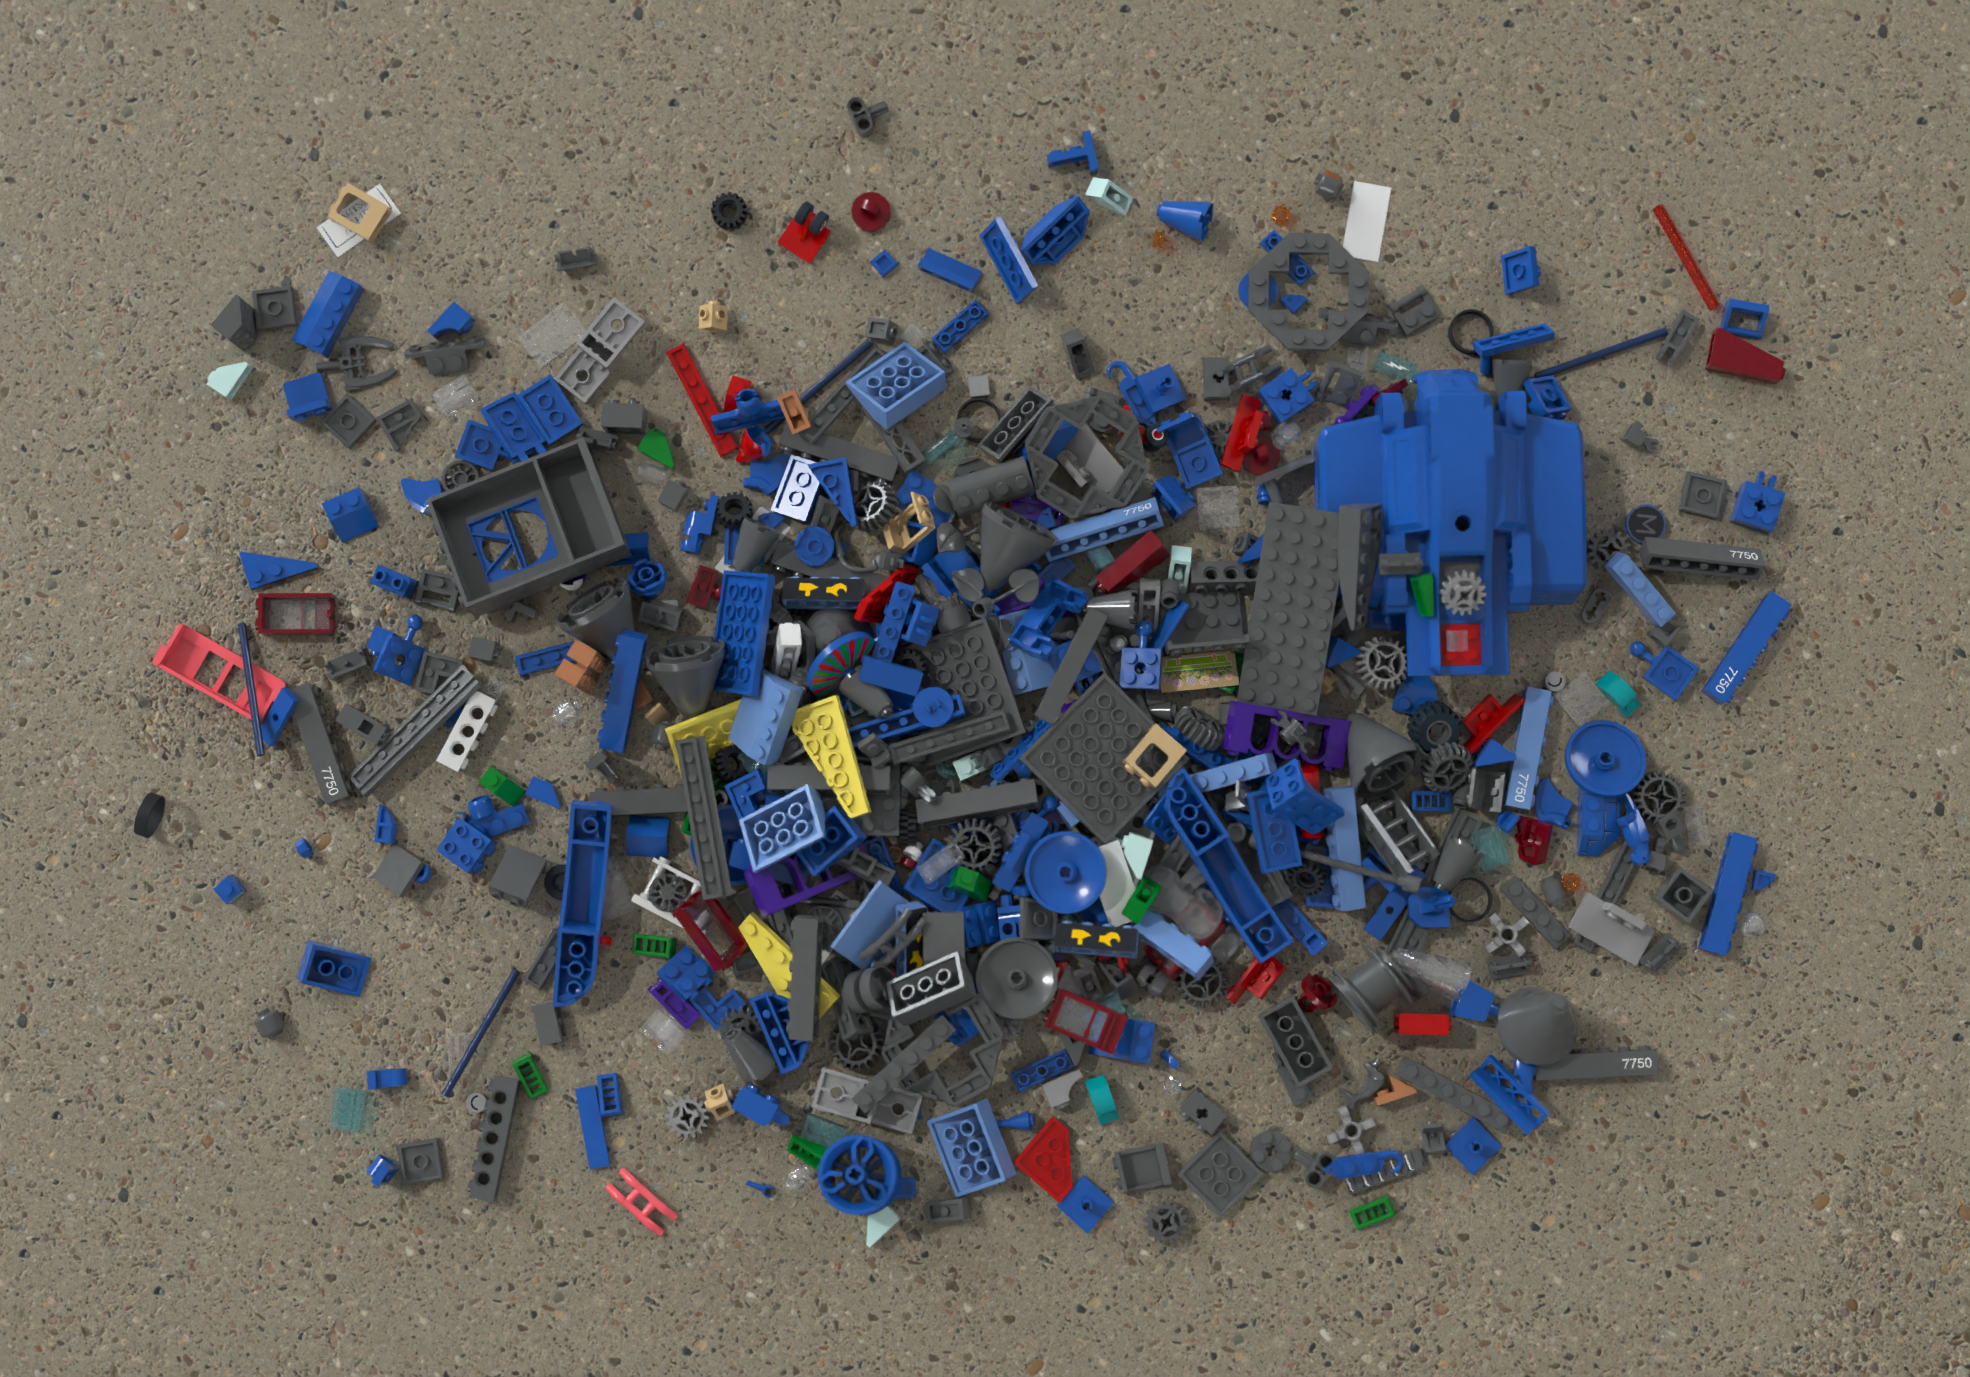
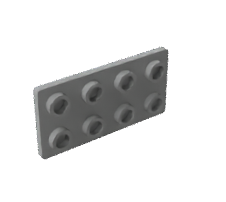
M1087 423L1084 424L1081 430H1078L1056 457L1080 487L1087 485L1089 488L1091 484H1094L1107 493L1112 490L1124 471L1122 465Z
M1591 893L1585 894L1568 926L1571 930L1634 966H1637L1654 934V930L1646 926V922L1613 903L1604 902Z

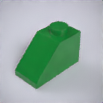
M649 428L637 448L638 451L668 469L675 471L676 467L669 441L665 437L666 434L657 428L654 431Z
M492 766L488 768L479 780L481 785L511 806H515L526 792Z
M959 866L953 870L948 889L985 903L992 883L980 873Z
M1145 876L1131 895L1121 914L1139 924L1162 886Z

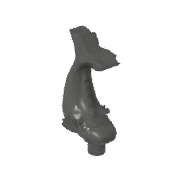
M1377 1057L1371 1063L1369 1061L1363 1063L1364 1068L1368 1072V1079L1359 1094L1354 1095L1344 1088H1339V1093L1346 1099V1107L1352 1112L1357 1101L1372 1096L1384 1084L1383 1073L1377 1069L1382 1062Z

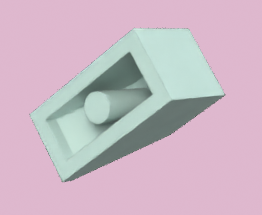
M1093 177L1085 194L1098 205L1126 216L1133 200L1132 196L1109 179Z
M246 362L218 367L208 376L207 385L229 400H232L253 367Z
M1172 545L1167 579L1176 580L1180 585V593L1186 594L1192 548Z
M982 751L952 762L960 782L993 768L996 764L987 768L982 766L979 769H975L978 761L976 759L970 760V757L976 753H982Z
M1129 832V836L1124 835L1121 847L1124 848V854L1137 879L1141 880L1153 839Z
M889 1205L877 1213L868 1215L867 1246L869 1248L900 1220V1217Z

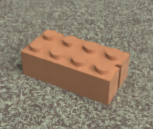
M575 640L567 656L577 661V664L574 665L563 659L555 675L581 691L588 693V691H592L597 684L596 678L599 673L603 674L606 670L608 659L580 641Z

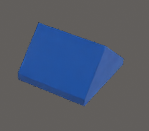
M1491 739L1483 744L1474 757L1473 767L1478 768L1517 760L1512 752Z
M630 815L626 833L627 856L658 858L661 856L668 858L671 818Z

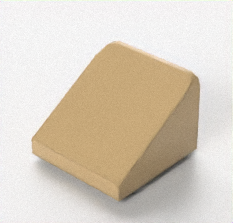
M657 703L645 714V717L655 727L657 723H661L662 720L665 721L669 718L670 713L661 703Z

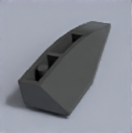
M1350 503L1340 506L1338 570L1344 607L1351 630L1364 628L1367 621L1380 541L1382 539L1381 521L1383 519L1382 504Z

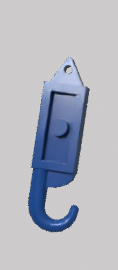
M1122 361L1112 362L1107 368V376L1109 379L1112 378L1111 371L1115 367H1119L1126 377L1120 382L1119 391L1133 414L1136 415L1138 423H1142L1147 427L1151 423L1154 424L1157 413L1150 414L1129 366Z
M1396 1150L1367 1152L1335 1157V1161L1328 1165L1324 1171L1337 1176L1338 1179L1377 1174L1383 1169L1384 1159L1395 1158L1397 1160V1167L1391 1170V1174H1394L1401 1170L1404 1161L1402 1155Z

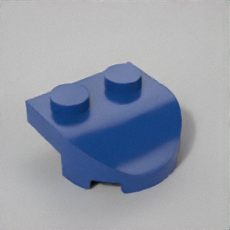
M1407 675L1405 680H1401V684L1396 686L1397 690L1391 707L1392 710L1413 715L1412 711L1414 709L1418 710V705L1421 703L1426 705V701H1431L1433 704L1434 700H1437V691L1435 684L1429 676Z

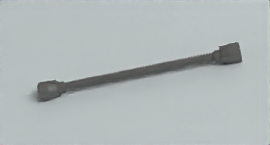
M1252 832L1248 848L1257 850L1254 833ZM1300 849V856L1303 859L1318 861L1321 864H1328L1343 870H1351L1354 873H1361V875L1371 876L1376 879H1384V881L1391 883L1394 882V884L1401 886L1402 890L1419 894L1422 878L1408 874L1405 877L1392 876L1389 873H1382L1367 867H1359V865L1349 864V862L1344 863L1341 860H1334V858L1324 857Z

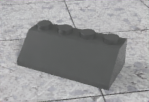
M1029 386L977 446L996 464L1005 462L1032 431L1045 408L1053 406L1054 401Z
M958 951L886 982L892 1016L904 1027L976 996L973 978Z
M1294 996L1287 997L1258 1015L1297 1088L1333 1069L1331 1062Z

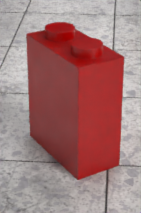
M1394 1012V1033L1448 1035V1031L1452 1029V1020L1449 1019L1447 1014Z

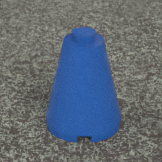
M1164 201L1158 205L1156 215L1159 216L1161 222L1198 241H1204L1210 229L1207 228L1209 221L1212 222L1214 205L1210 202Z

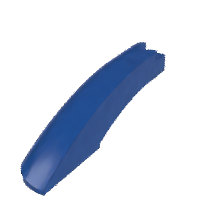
M1183 767L1171 779L1166 791L1165 804L1168 816L1213 895L1252 954L1261 964L1294 942V940L1258 888L1232 843L1228 832Z
M573 800L571 803L565 881L557 937L552 1007L567 1006L577 1002L587 994L595 980L605 901L612 805L607 802Z

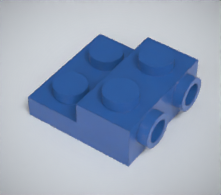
M1554 375L1528 379L1523 383L1528 395L1532 399L1528 404L1532 415L1563 420L1567 417L1566 413L1572 407Z
M994 901L955 908L956 912L964 911L965 948L1001 941L997 917L999 915L997 912L998 907L995 906Z
M685 945L656 974L685 1002L688 999L692 1001L700 993L698 989L702 985L707 987L714 980L712 976L715 972L702 958L699 959Z

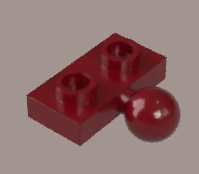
M1404 378L1381 392H1377L1368 401V404L1375 407V402L1381 393L1403 394L1402 389L1408 386L1406 379Z
M698 565L686 603L706 609L711 594L717 601H720L722 585L714 587L719 571Z

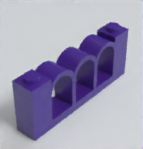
M1231 700L1222 748L1229 750L1228 754L1240 756L1241 752H1250L1257 755L1273 753V756L1282 759L1297 757L1299 760L1307 763L1323 765V770L1335 771V768H1343L1351 721ZM1280 710L1286 713L1287 719L1294 718L1306 730L1308 722L1323 724L1318 753L1314 757L1308 758L1305 753L1298 749V744L1295 742L1289 752L1282 754L1277 747L1280 726L1273 725L1271 721L1266 743L1263 747L1255 749L1250 739L1254 714L1270 715L1271 718L1279 722L1281 715L1278 714V711Z
M864 842L857 846L861 852L869 855ZM794 853L790 858L786 857L775 863L782 864L788 868L799 892L782 899L772 874L775 864L757 873H754L752 865H749V869L744 872L762 917L790 907L856 879L859 876L848 871L833 878L829 868L820 873L823 883L808 889L798 867L797 861L799 856Z

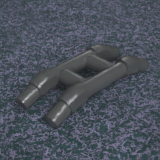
M1269 344L1216 370V374L1219 377L1233 371L1237 382L1224 389L1226 395H1230L1280 370L1277 362L1258 370L1254 361L1272 352ZM1247 364L1252 374L1244 378L1240 367Z
M905 908L893 925L875 943H872L866 950L859 953V958L864 960L872 957L881 949L887 954L874 962V967L890 965L913 940L919 937L927 921L920 917L907 935L901 929L907 923L912 911ZM893 936L902 940L894 948L886 943Z

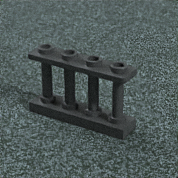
M1392 789L1382 798L1384 802L1373 809H1370L1367 803L1361 806L1356 811L1357 823L1392 874L1405 877L1406 874L1409 875L1414 871L1411 867L1422 859H1425L1429 864L1440 856V852L1402 800V797L1395 789ZM1390 809L1396 819L1382 826L1376 816ZM1401 825L1407 836L1394 843L1388 832ZM1413 842L1419 852L1405 859L1399 849Z

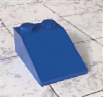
M1169 475L1154 483L1151 494L1174 522L1177 523L1195 508L1194 502L1196 500L1189 492L1187 494L1181 488L1183 484L1177 477L1173 478Z
M833 806L825 813V838L796 852V854L815 877L853 851L867 837L853 818L848 816L842 806Z
M308 940L296 979L303 984L360 997L371 957Z
M1095 1015L1090 1040L1097 1042L1108 1015ZM1128 1018L1113 1055L1090 1045L1088 1054L1150 1063L1155 1023Z

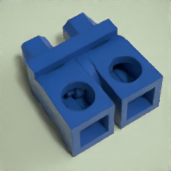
M378 565L370 583L411 600L419 581Z
M1013 894L1001 896V907L997 908L1000 940L1019 937L1020 904H1014ZM1032 894L1019 896V900L1021 897L1033 898Z

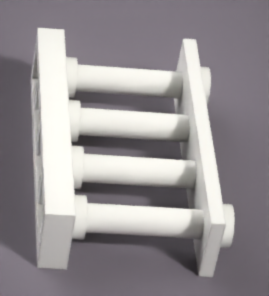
M661 856L659 859L653 858L652 862L658 864L644 892H641L640 895L634 894L631 901L683 928L677 918L672 916L673 912H663L652 905L649 899L650 885L656 877L663 874L666 868L675 873L681 880L685 878L694 883L686 897L687 900L701 888L700 881L670 866L671 861ZM676 880L672 886L675 887L679 882ZM663 899L661 902L659 901L657 905L660 906L663 902ZM665 901L664 908H668L669 901ZM706 909L699 915L697 921L695 920L699 928L704 925L709 916ZM704 929L702 932L706 936L708 931Z

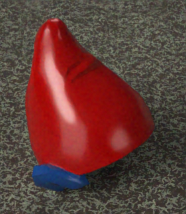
M753 425L744 431L740 452L736 457L738 463L758 460L770 454L773 444L764 432V427Z

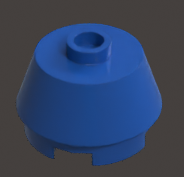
M642 559L633 564V569L628 575L630 589L645 599H653L660 596L667 582L666 569L658 561H648V559Z

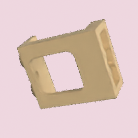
M347 183L346 187L343 186L339 191V198L336 203L330 206L327 217L331 221L337 222L363 237L370 244H373L391 215L392 210L386 204ZM351 195L369 204V209L359 224L340 215Z
M913 491L910 493L913 503L898 514L895 519H890V525L885 524L883 527L888 549L902 556L935 529L928 499L924 495ZM917 514L919 523L925 527L911 538L907 522Z
M1154 724L1122 763L1125 764L1124 769L1132 775L1135 773L1141 778L1139 782L1146 788H1155L1187 750L1160 726ZM1150 743L1155 744L1168 756V760L1154 777L1148 776L1135 763Z

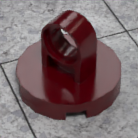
M875 192L861 194L855 199L851 208L852 219L856 226L866 232H874L884 228L889 222L891 215L890 206L886 198Z
M1266 436L1256 437L1258 438L1256 447L1245 453L1242 461L1244 469L1256 476H1261L1274 470L1280 460V450L1277 444Z
M1308 973L1302 979L1301 987L1303 993L1299 996L1298 1005L1303 1012H1312L1317 1007L1323 1010H1330L1337 1003L1336 993L1332 994L1330 991L1332 986L1325 978L1319 974L1312 976L1311 973ZM1309 999L1313 1004L1306 1006L1302 1003V1000Z

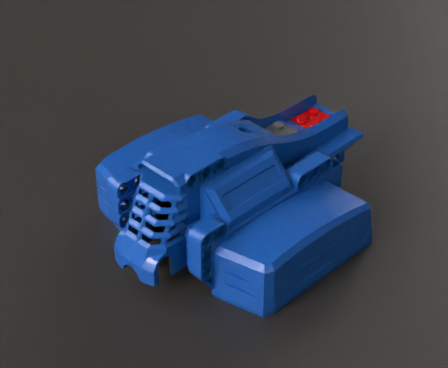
M1463 369L1426 370L1413 376V384H1417V397L1413 401L1414 412L1403 411V400H1401L1400 393H1381L1375 402L1374 416L1322 428L1313 449V458L1315 460L1313 462L1315 509L1339 513L1340 506L1350 503L1382 504V539L1380 541L1369 608H1377L1381 600L1382 615L1406 614L1408 676L1510 675L1508 613H1525L1529 610V605H1571L1587 584L1583 433L1578 423L1527 414L1525 391H1505L1502 393V396L1498 397V403L1495 404L1493 411L1491 395L1479 389L1476 373ZM1420 553L1423 562L1421 574L1432 573L1434 616L1421 617L1410 581V577L1419 574L1379 575V554ZM1463 570H1466L1467 575L1474 572L1475 578L1478 576L1481 578V583H1484L1486 587L1483 589L1486 592V596L1481 597L1484 604H1477L1478 611L1473 608L1471 609L1472 614L1469 615L1467 611H1464V615L1461 616L1459 611L1453 614L1451 608L1446 609V603H1443L1441 597L1444 595H1441L1440 590L1445 589L1442 584L1443 582H1449L1448 575L1453 578L1455 577V571L1462 575ZM1340 583L1336 603L1342 597ZM1452 587V589H1451V591H1450V597H1451V594L1453 593V587Z

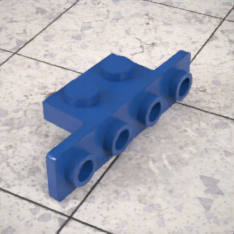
M896 582L890 602L885 605L883 615H885L883 623H880L877 629L879 636L872 657L892 662L916 589L914 586Z
M1042 719L1039 720L1035 727L1022 737L1021 742L1011 749L1000 763L993 767L989 775L997 782H1000L1013 769L1022 779L1029 778L1033 773L1018 758L1052 724Z
M1033 812L1030 813L1020 833H1016L1013 837L1011 849L1007 850L1001 860L1003 863L992 881L993 884L1008 892L1011 891L1026 864L1031 850L1038 843L1049 823L1046 819Z

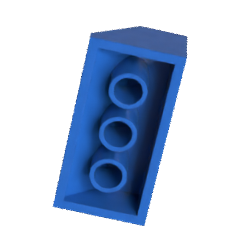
M328 271L292 341L328 358L364 288L359 283L343 275Z

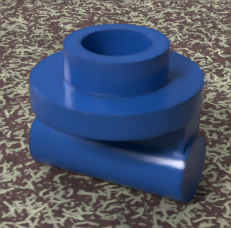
M1504 811L1497 817V827L1499 830L1509 834L1521 818L1517 814Z

